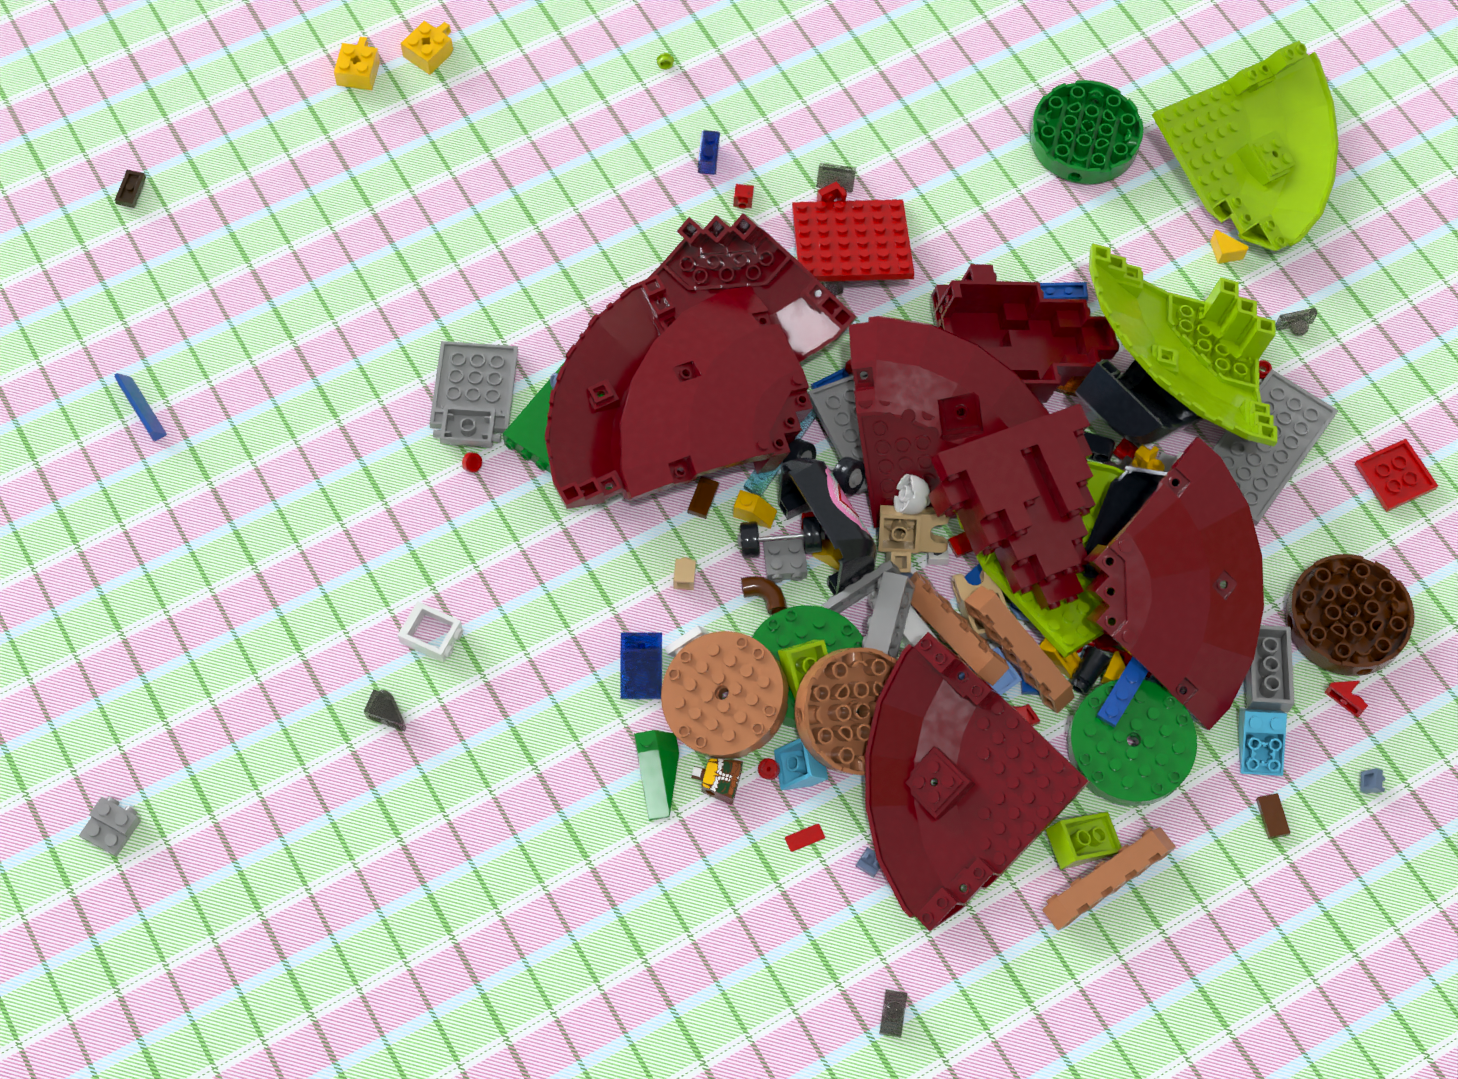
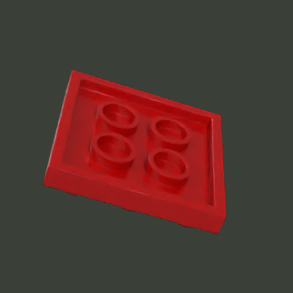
M1403 439L1355 462V466L1386 512L1438 488V484L1407 439Z

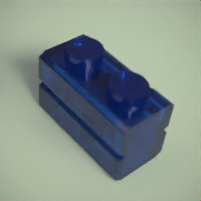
M702 131L698 157V173L716 174L720 132Z

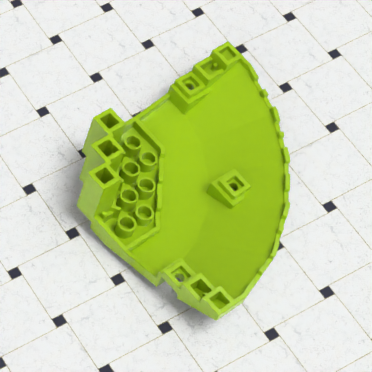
M1092 243L1089 253V272L1100 308L1121 343L1158 385L1198 416L1246 440L1274 447L1277 443V426H1274V417L1270 415V405L1261 401L1259 391V358L1276 335L1275 320L1257 316V301L1239 297V282L1220 277L1206 301L1174 294L1143 280L1142 268L1126 264V258L1111 254V248Z

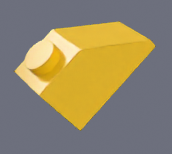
M740 490L734 504L733 517L747 522L756 521L758 525L771 529L777 510L760 496Z
M1045 638L1039 647L1053 661L1062 674L1072 679V675L1081 661L1080 657L1075 651L1064 658Z

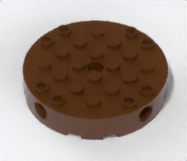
M1353 554L1328 556L1314 562L1313 565L1304 570L1290 591L1285 614L1287 627L1291 628L1293 642L1310 661L1336 674L1362 676L1377 672L1395 660L1410 639L1415 616L1411 597L1401 580L1398 581L1390 573L1391 570L1377 561L1374 563L1363 559V556Z

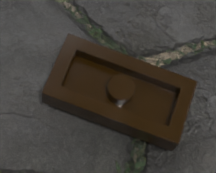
M126 170L115 198L117 205L135 207L146 179L145 173Z

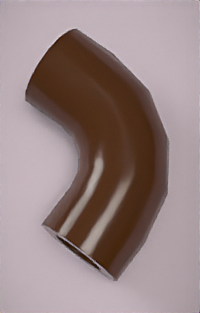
M761 576L741 578L744 598L753 596L763 598L766 602L767 612L770 615L787 609L784 594L774 581Z

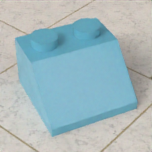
M800 738L774 750L775 760L780 766L778 777L781 790L810 787L828 780L826 767L812 757Z

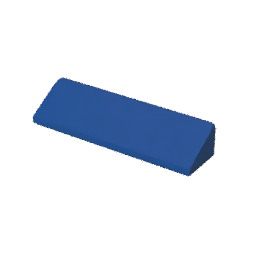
M119 373L114 374L119 387L152 440L155 442L166 436V431L133 378Z

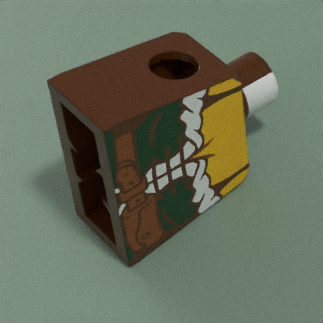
M711 758L708 760L706 769L694 766L691 778L703 781L701 792L733 805L743 769V761Z

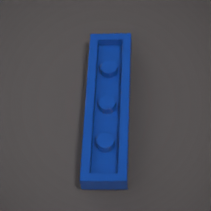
M1133 656L1096 716L1112 727L1116 726L1148 673Z

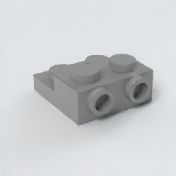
M803 539L763 541L767 579L778 583L783 580L801 581L807 578L808 571Z
M110 796L107 799L101 797L89 814L91 818L79 836L117 857L141 820L136 816L138 812L131 807L126 806L123 809L118 806L120 802Z

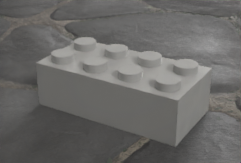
M884 571L883 576L879 577L877 588L879 591L877 597L875 596L873 599L872 608L874 611L867 622L869 630L867 636L863 638L862 648H873L883 651V653L897 660L915 585L908 576Z
M1260 626L1255 657L1245 677L1247 709L1281 710L1288 713L1293 707L1294 686L1290 627Z

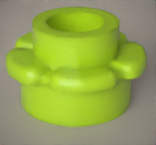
M662 53L656 59L657 64L663 70L670 69L673 66L674 57L668 53Z

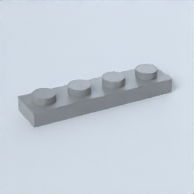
M890 560L882 563L873 572L865 574L856 583L848 585L839 594L831 596L827 602L823 603L824 608L837 613L843 612L878 589L879 577L883 576L884 571L901 574L898 566Z

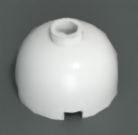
M906 474L901 478L896 488L900 490L899 495L894 496L895 511L902 514H919L931 502L928 497L930 494L928 484L922 478L915 475Z

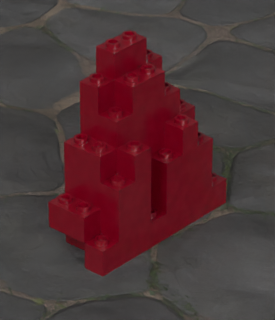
M970 264L962 280H951L949 285H936L931 294L937 327L969 340L990 353L1014 371L1041 403H1047L1057 387L1065 386L1072 376H1087L1097 362L1105 359L1112 360L1119 351V342L1110 323L1105 316H1090L1091 311L1086 299H1043L1044 292L1041 290L1040 282L997 281L993 265ZM958 409L957 413L963 415L965 411L964 409Z
M1080 403L937 453L931 459L941 481L928 495L937 517L945 515L948 518L957 514L975 556L982 553L984 556L995 552L1013 594L1021 592L1023 595L1033 591L1041 610L1049 608V610L1056 609L1064 601L1067 604L1079 599L1078 595L1084 592L1076 575L1085 571V566L1088 565L1084 560L1088 554L1082 542L1083 538L1089 533L1082 517L1091 513L1090 509L1096 504L1087 487V481L1093 477L1087 463V458L1092 455V452L1085 439L1084 430L1090 426V423Z

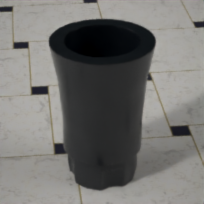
M1087 646L1077 669L1072 675L1073 678L1070 681L1073 686L1072 689L1077 693L1086 695L1109 665L1110 657L1095 647Z

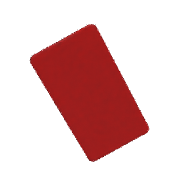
M819 823L785 837L791 852L825 839Z

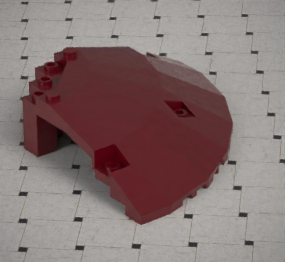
M744 213L740 215L732 226L717 215L714 216L706 227L688 217L677 230L684 239L648 277L650 278L656 274L659 276L666 288L667 295L675 306V312L678 316L685 310L723 290L751 286L769 310L768 316L771 325L779 323L799 363L838 340L849 328V325L858 318L779 242ZM818 290L822 292L820 297L815 296Z
M657 274L631 285L620 294V298L614 303L610 302L606 305L604 311L599 315L596 313L592 317L584 333L581 332L579 340L568 350L565 362L561 366L556 378L554 389L551 390L545 441L553 486L566 509L605 503L606 499L619 493L623 499L628 498L620 474L621 447H619V422L629 392L628 389L632 378L653 342L679 317L675 312V306L666 293L665 286ZM682 372L684 376L688 377L687 373ZM677 470L679 475H683L680 470Z
M751 286L723 290L685 310L653 342L632 378L619 422V447H621L620 474L629 501L646 498L650 494L667 491L674 486L688 484L691 481H695L701 475L753 462L757 474L774 471L790 453L789 443L801 432L800 424L813 409L807 393L809 385L803 368L779 323L771 325L768 316L769 310ZM682 372L687 373L688 377L684 376ZM677 470H680L683 475H679Z
M1196 437L1183 451L1182 456L1171 466V470L1162 478L1157 485L1156 491L1107 546L1098 544L1084 559L1099 573L1087 586L1086 590L1100 602L1086 619L1102 633L1110 635L1149 671L1172 696L1183 704L1187 711L1201 725L1210 730L1230 709L1255 657L1264 610L1263 562L1249 504L1222 458L1201 438ZM1173 479L1178 480V485L1175 487L1172 485ZM1221 581L1226 582L1225 588L1220 587ZM1182 686L1186 688V691L1183 694L1179 692V689Z

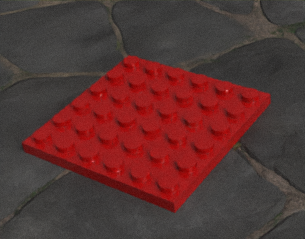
M903 199L830 201L828 203L825 201L792 202L797 260L820 282L914 279L915 273Z

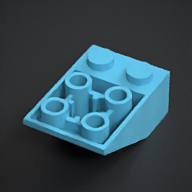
M1239 708L1238 735L1241 774L1283 776L1287 713L1281 710Z

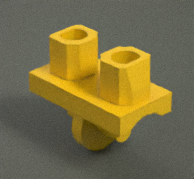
M1142 444L1135 452L1134 456L1136 458L1133 460L1132 466L1164 471V464L1156 459L1159 449L1154 446L1150 450Z

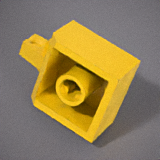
M424 20L400 43L403 57L431 75L452 54V39L448 37L451 33L450 25L443 22L436 28Z
M360 36L357 45L342 43L334 69L337 86L373 90L380 57L378 48L368 47L367 37Z

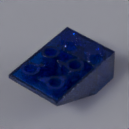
M621 632L620 699H661L662 632Z

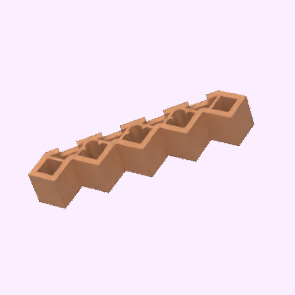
M916 571L910 578L915 585L911 605L921 614V619L930 624L939 633V638L946 644H949L958 653L957 656L964 663H967L977 673L978 677L993 686L1009 669L1006 660L992 650L987 640L971 628L968 620L952 608L950 601L934 590L932 583Z
M981 585L964 601L968 614L983 623L987 637L1002 646L1005 659L1021 669L1024 682L1039 691L1042 703L1045 706L1059 713L1075 698L1072 684L1063 676L1053 661L1048 658L1034 638L1029 635L993 590H988Z
M1161 827L1154 830L1149 828L1141 835L1142 838L1130 846L1128 844L1118 850L1119 854L1109 861L1100 862L1089 875L1083 879L1079 877L1070 884L1071 887L1060 895L1054 894L1046 901L1048 905L1042 911L1055 928L1061 930L1067 927L1081 914L1094 908L1105 897L1114 894L1129 880L1138 877L1152 864L1162 860L1171 853L1176 846Z

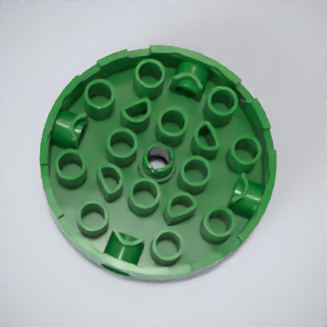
M1077 80L1075 83L1067 85L1063 83L1053 88L1046 96L1044 95L1035 109L1030 129L1032 149L1041 164L1056 176L1080 184L1103 183L1122 175L1135 161L1143 138V121L1140 119L1138 108L1130 98L1127 99L1121 94L1120 90L1108 84L1091 80Z
M812 605L794 606L773 614L758 627L752 638L763 644L779 662L778 650L812 640H824L828 654L839 649L862 648L863 636L847 618L833 610ZM788 684V709L783 725L797 729L795 722V698Z
M1118 680L1110 681L1093 690L1082 701L1071 720L1067 734L1070 762L1090 781L1086 787L1096 796L1102 797L1112 802V804L1127 807L1154 804L1173 793L1186 779L1193 767L1197 753V734L1193 720L1186 707L1164 687L1143 680L1115 727H1112L1096 717ZM1127 739L1135 741L1136 746L1129 745Z

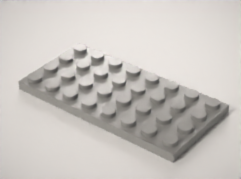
M1272 369L1260 384L1259 391L1262 403L1270 405V415H1273L1274 426H1277L1276 445L1273 447L1246 440L1226 430L1212 449L1222 458L1250 507L1253 523L1256 526L1338 412L1331 405Z

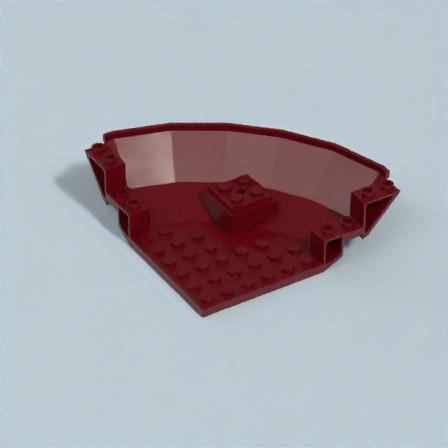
M883 316L869 317V322L849 325L856 413L874 528L879 527L880 505L894 506V496H898L900 491L896 488L904 475L909 474L922 478L928 484L930 493L941 483L931 461L937 453L1050 414L1014 371L979 345L929 323ZM867 372L868 376L864 378L860 373ZM964 409L965 413L963 415H959L957 413V410ZM930 502L926 507L933 508L932 503ZM957 514L951 516L950 519L957 518Z
M927 632L914 647L908 644L901 652L876 702L865 753V808L877 861L902 910L910 918L916 917L929 931H932L966 907L967 903L980 889L988 888L1002 876L1090 781L982 678L978 677L938 639ZM961 673H965L963 680L959 679ZM934 778L938 780L936 786L931 785V781ZM963 884L967 886L966 892L961 891Z

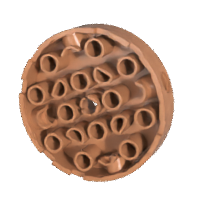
M718 631L696 638L683 647L674 657L666 671L662 684V709L670 729L685 745L710 758L736 759L747 756L749 753L762 748L777 733L788 709L789 687L780 662L763 644L742 633ZM729 692L728 696L722 700V694Z
M845 648L826 654L807 671L796 695L795 722L803 745L820 764L840 773L865 775V753L876 702L897 662L894 657L892 658L883 653V651L873 648Z

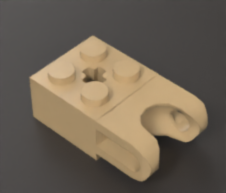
M880 505L878 551L943 553L948 549V542L945 537L934 535L931 529L938 525H946L950 517L946 518L945 515L937 517L934 508L926 507L919 514L911 515L896 512L894 506Z
M983 569L980 573L981 584L979 585L969 584L963 574L952 575L951 585L961 615L968 620L974 631L986 640L990 639L986 635L983 623L968 614L964 601L982 585L988 590H993L1007 607L1002 590Z

